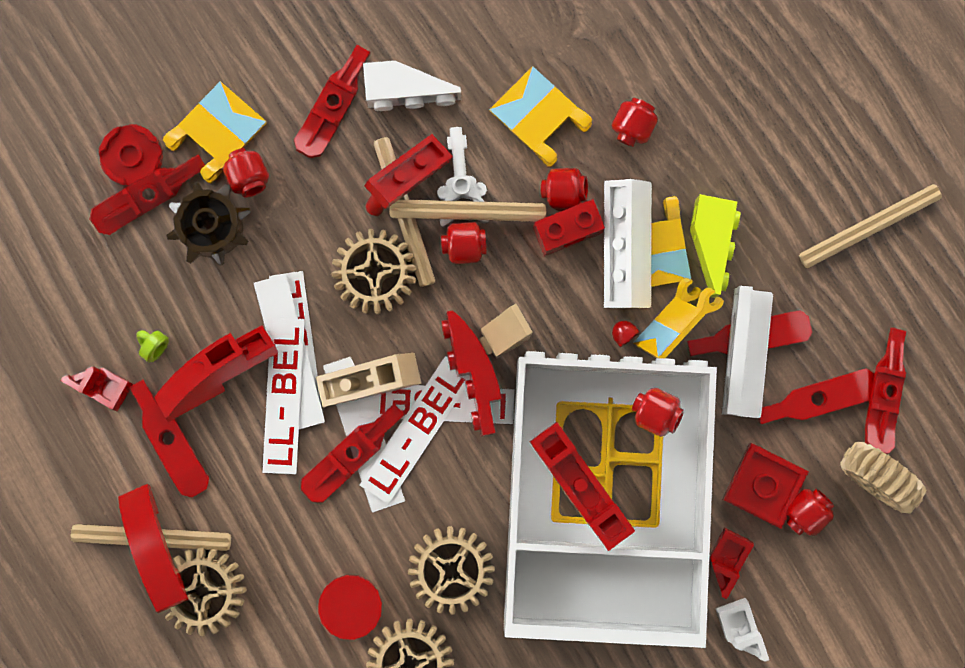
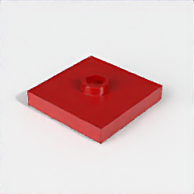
M749 443L722 500L782 529L788 517L787 508L799 494L809 471L753 443Z

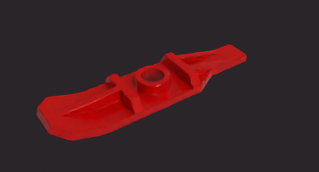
M356 45L344 67L330 75L307 119L294 138L293 142L297 152L309 158L320 157L323 154L358 92V74L363 67V63L366 62L370 51ZM332 95L339 98V103L336 106H330L327 102L328 98Z
M197 154L175 168H158L91 208L89 220L98 233L111 235L126 224L176 196L183 182L198 174L205 166V163L200 155ZM145 189H152L155 192V196L152 199H145L142 195Z
M801 310L771 316L768 349L808 341L812 334L809 316ZM731 324L725 325L714 336L687 341L690 356L716 351L728 355Z
M890 328L886 354L876 365L865 424V443L880 449L885 454H889L895 448V428L900 410L904 380L906 378L903 365L906 331L897 328ZM889 385H891L893 390L890 397L886 393Z
M865 368L794 389L782 402L762 407L761 417L758 418L759 423L764 424L785 417L806 420L869 401L875 373ZM815 393H819L823 397V402L820 405H815L812 402V396Z
M144 379L130 386V390L142 409V428L180 494L194 497L206 490L209 476L199 462L176 419L170 422L166 420ZM167 432H171L174 435V441L169 445L163 441V436Z
M394 403L374 422L356 427L301 479V491L311 502L323 503L381 449L385 433L405 414ZM351 446L356 447L359 452L358 456L354 459L347 456V449Z

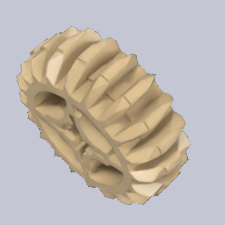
M369 229L368 239H364L359 231L356 233L359 242L354 244L350 238H347L345 242L350 249L348 251L340 247L337 249L338 254L344 257V259H333L332 264L341 268V270L334 271L331 275L335 279H342L334 287L337 291L347 289L341 295L343 301L350 299L352 296L354 297L350 304V307L356 309L360 302H362V312L365 314L368 313L370 305H374L375 314H381L380 304H385L387 310L391 312L393 311V306L390 303L391 300L395 299L399 305H402L404 301L399 294L401 292L408 296L412 294V291L405 284H416V278L408 276V273L417 271V266L413 264L407 265V262L414 258V254H402L407 250L408 244L403 242L396 247L395 245L399 239L396 234L392 235L389 241H386V230H381L379 238H375L374 230ZM377 247L393 253L399 260L400 265L381 262ZM368 249L366 262L350 269L355 256L361 251ZM373 257L378 268L384 269L383 272L377 274L376 287L371 275L366 276L365 274L372 269ZM400 274L394 288L388 293L381 295L383 281L386 278ZM357 278L358 280L368 281L372 297L357 292L352 287L350 279Z
M855 442L843 455L840 466L845 474L887 506L901 513L911 514L923 501V496L927 490L922 481L911 473L908 468L901 465L899 461L894 460L880 449H876L865 442Z
M452 526L447 527L446 537H442L439 528L435 529L434 532L437 540L433 541L426 534L423 539L428 546L424 548L422 545L416 544L414 547L417 552L422 554L421 557L411 555L409 558L410 562L418 564V568L408 569L409 575H418V579L410 582L411 588L421 585L423 589L416 594L417 599L427 594L429 598L425 606L430 608L434 600L439 602L437 606L438 613H442L444 604L450 605L449 612L451 615H454L456 612L455 604H460L462 611L467 612V600L470 599L473 605L478 606L479 600L475 594L478 592L484 597L488 595V591L481 587L482 583L487 585L493 584V579L486 577L485 572H494L495 567L493 565H484V562L492 559L493 556L491 553L481 555L480 551L487 545L484 541L477 546L473 544L477 534L472 533L468 540L464 539L465 528H460L458 537L453 536ZM444 544L461 545L459 551L450 558H444L433 552L435 548ZM469 552L474 555L478 563L476 581L469 577L462 567ZM461 556L457 566L460 576L454 578L452 575V578H447L442 584L446 572L442 564L448 562L450 565L451 562H456L458 557ZM426 559L433 563L440 572V578L434 588L429 585L425 576ZM451 583H459L469 588L467 592L457 596L441 594Z
M200 547L197 550L196 557L190 549L185 551L186 561L179 555L173 558L177 566L176 569L179 570L181 577L191 566L196 565L197 573L194 574L193 583L190 586H185L188 599L193 603L194 612L197 613V616L189 613L181 603L171 607L172 612L165 616L168 621L175 616L178 618V621L175 623L176 629H180L187 623L186 633L189 635L193 634L196 626H198L200 636L206 635L208 626L213 634L219 632V623L225 628L228 627L231 623L227 615L237 618L240 614L233 605L243 606L245 600L236 597V594L246 592V587H237L236 582L244 579V575L238 574L234 577L232 573L239 565L235 562L227 567L225 564L229 560L228 554H224L219 560H216L218 550L211 549L208 557H206V550ZM207 566L215 569L222 576L226 584L225 586L224 584H216L210 579ZM204 584V588L207 587L208 591L214 592L201 599L199 598L200 595L197 596L196 592L190 591ZM226 596L225 604L219 613L208 617V609H210L212 598Z
M409 618L406 622V629H402L401 623L395 621V633H392L388 627H384L382 632L387 639L384 640L379 636L374 638V643L380 649L369 648L368 654L376 657L377 660L367 661L366 667L404 668L401 665L405 663L406 651L408 656H413L412 660L416 658L419 661L416 663L415 668H422L429 664L430 661L436 659L437 668L450 667L454 665V659L444 658V655L452 652L451 646L440 647L446 640V636L442 634L436 639L433 638L437 630L436 626L433 625L427 633L423 631L425 621L420 620L418 629H413V620ZM407 637L417 638L426 642L432 650L415 651L410 642H408ZM398 641L400 658L392 662L391 665L384 667L386 650L392 643Z

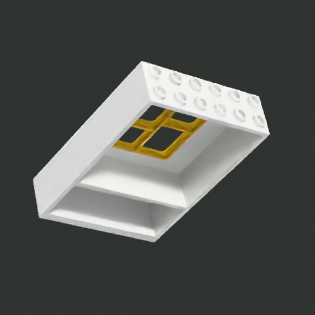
M526 351L524 357H519L517 360L503 628L505 637L706 648L717 367H708V361L688 360L683 365H675V359L656 358V361L646 364L643 363L642 357H623V359H620V362H610V356L591 355V357H588V360H577L578 354L558 353L556 359L545 358V352ZM659 388L680 399V408L684 409V415L677 430L673 434L669 432L662 437L654 434V448L651 453L618 452L615 449L617 422L625 414L633 412L632 406L639 393L645 395L649 389ZM585 409L592 411L601 421V462L598 466L588 467L611 499L613 470L615 466H647L652 470L650 518L647 520H628L635 532L610 551L605 548L583 517L562 516L560 514V485L529 442L555 422H558L563 429L565 419L575 410Z

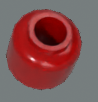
M637 98L623 102L611 125L612 129L619 134L617 140L630 147H634L635 143L644 144L648 142L658 122V117L654 113L655 107Z
M245 148L231 152L228 155L229 159L223 165V173L228 184L231 186L232 192L248 198L264 191L266 188L265 184L269 180V173L260 154L256 151H246Z
M577 168L551 169L547 179L541 181L542 198H547L548 204L553 209H568L579 205L582 201H587L588 198L587 176H582Z
M476 222L450 224L447 228V235H441L442 254H448L449 260L453 264L478 263L482 255L487 254L485 229H480Z
M651 388L645 395L639 393L632 406V411L636 412V425L660 437L667 435L669 432L673 434L684 415V409L680 408V399L659 388Z
M816 488L814 491L804 489L787 508V514L790 517L787 524L798 535L805 532L810 536H816L833 520L834 513L832 508L834 504L819 489Z

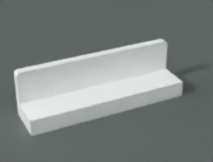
M635 179L604 181V308L651 307V182Z
M738 286L734 289L722 414L750 418L761 417L773 294L771 292L755 291L753 287Z

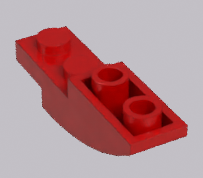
M453 310L447 311L446 320L441 321L444 339H450L452 351L447 352L450 371L456 370L457 377L470 375V380L465 381L468 400L474 399L476 411L471 412L474 431L480 430L481 437L495 434L490 403L502 400L493 366L485 349L465 321Z
M262 325L237 339H234L232 334L229 333L187 361L161 387L154 398L166 420L170 422L225 392L222 383L278 354V350Z

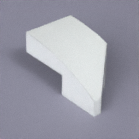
M746 598L715 608L728 642L732 643L736 649L753 654L762 661L769 660L762 636L757 630L749 602Z

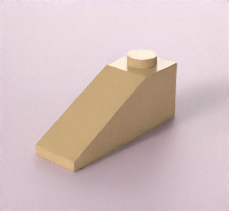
M514 304L481 328L483 337L478 340L485 349L486 354L493 353L497 359L529 341L533 332L517 304Z
M415 353L395 354L316 377L322 407L422 384Z

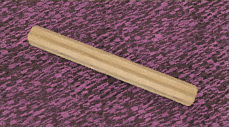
M388 137L374 141L381 169L395 161L396 157ZM408 194L399 200H409ZM398 218L404 240L408 244V252L414 254V258L411 261L413 265L417 266L415 274L419 286L426 287L435 283V277L416 219Z
M932 184L800 253V260L805 268H810L940 200L942 194L937 185Z
M398 200L390 206L389 214L392 218L535 222L546 218V205L543 203Z
M77 524L73 525L71 529V541L129 545L124 527ZM162 529L168 548L198 549L203 547L205 550L227 551L231 546V535L229 533Z

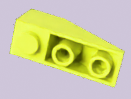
M700 194L695 200L690 233L707 287L714 289L715 293L711 297L716 298L721 295V291H726L728 286L729 273L725 272L727 260L731 261L734 254L735 242H731L732 230H737L741 212L736 211L737 201Z

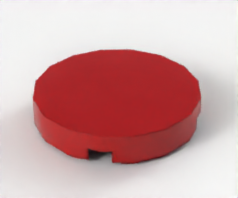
M137 124L113 128L103 138L99 147L100 165L103 172L113 182L124 187L161 168L163 162V150L159 140L148 129Z
M346 574L334 579L324 588L319 598L318 614L322 625L330 634L340 639L355 640L366 636L376 627L382 615V599L379 591L370 580L360 575Z

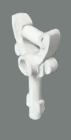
M462 127L450 128V137H447L448 150H452L454 177L446 181V186H440L437 190V196L442 201H456L460 198L473 200V202H484L481 197L485 196L487 192L486 185L480 182L476 183L474 177L466 175L464 149H467L466 135L462 134ZM440 219V225L447 227L454 219ZM478 220L482 223L489 222V220Z

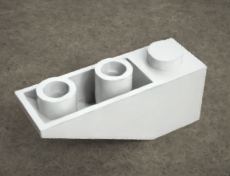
M397 61L363 63L366 101L368 108H374L375 111H389L393 109V106L405 105L406 108L416 109L423 107L424 103L436 102L438 106H449L455 104L456 100H461L460 87Z

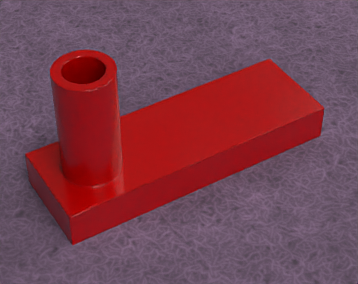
M433 134L429 135L367 180L364 186L371 193V196L365 205L366 211L373 216L381 215L384 209H387L448 164L453 156Z

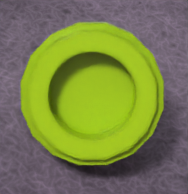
M140 330L136 334L137 341L141 345L139 356L148 363L156 361L164 353L169 343V338L160 331L149 334L144 330Z

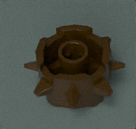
M198 182L193 183V192L182 199V203L170 202L169 207L175 213L173 217L174 230L168 233L166 237L168 240H180L187 246L186 262L191 264L198 257L203 256L214 258L219 265H223L225 254L232 251L238 245L248 244L249 241L242 234V219L251 213L250 208H237L230 201V185L225 184L217 192H214L210 189H203ZM211 218L215 223L211 229L207 230L203 225H207L206 220Z

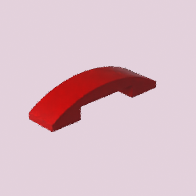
M555 422L529 441L558 484L608 551L635 532L617 504L613 502L577 452L576 447L558 422Z
M145 484L119 496V508L129 547L156 612H163L189 600L180 572L174 567L157 517L159 511L150 485Z

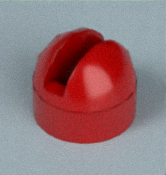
M629 321L617 322L612 330L613 339L620 348L640 333L636 326Z

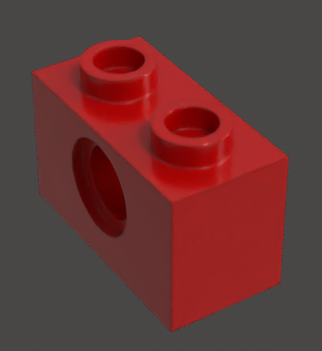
M594 199L535 221L533 230L545 257L601 235L605 230V226Z

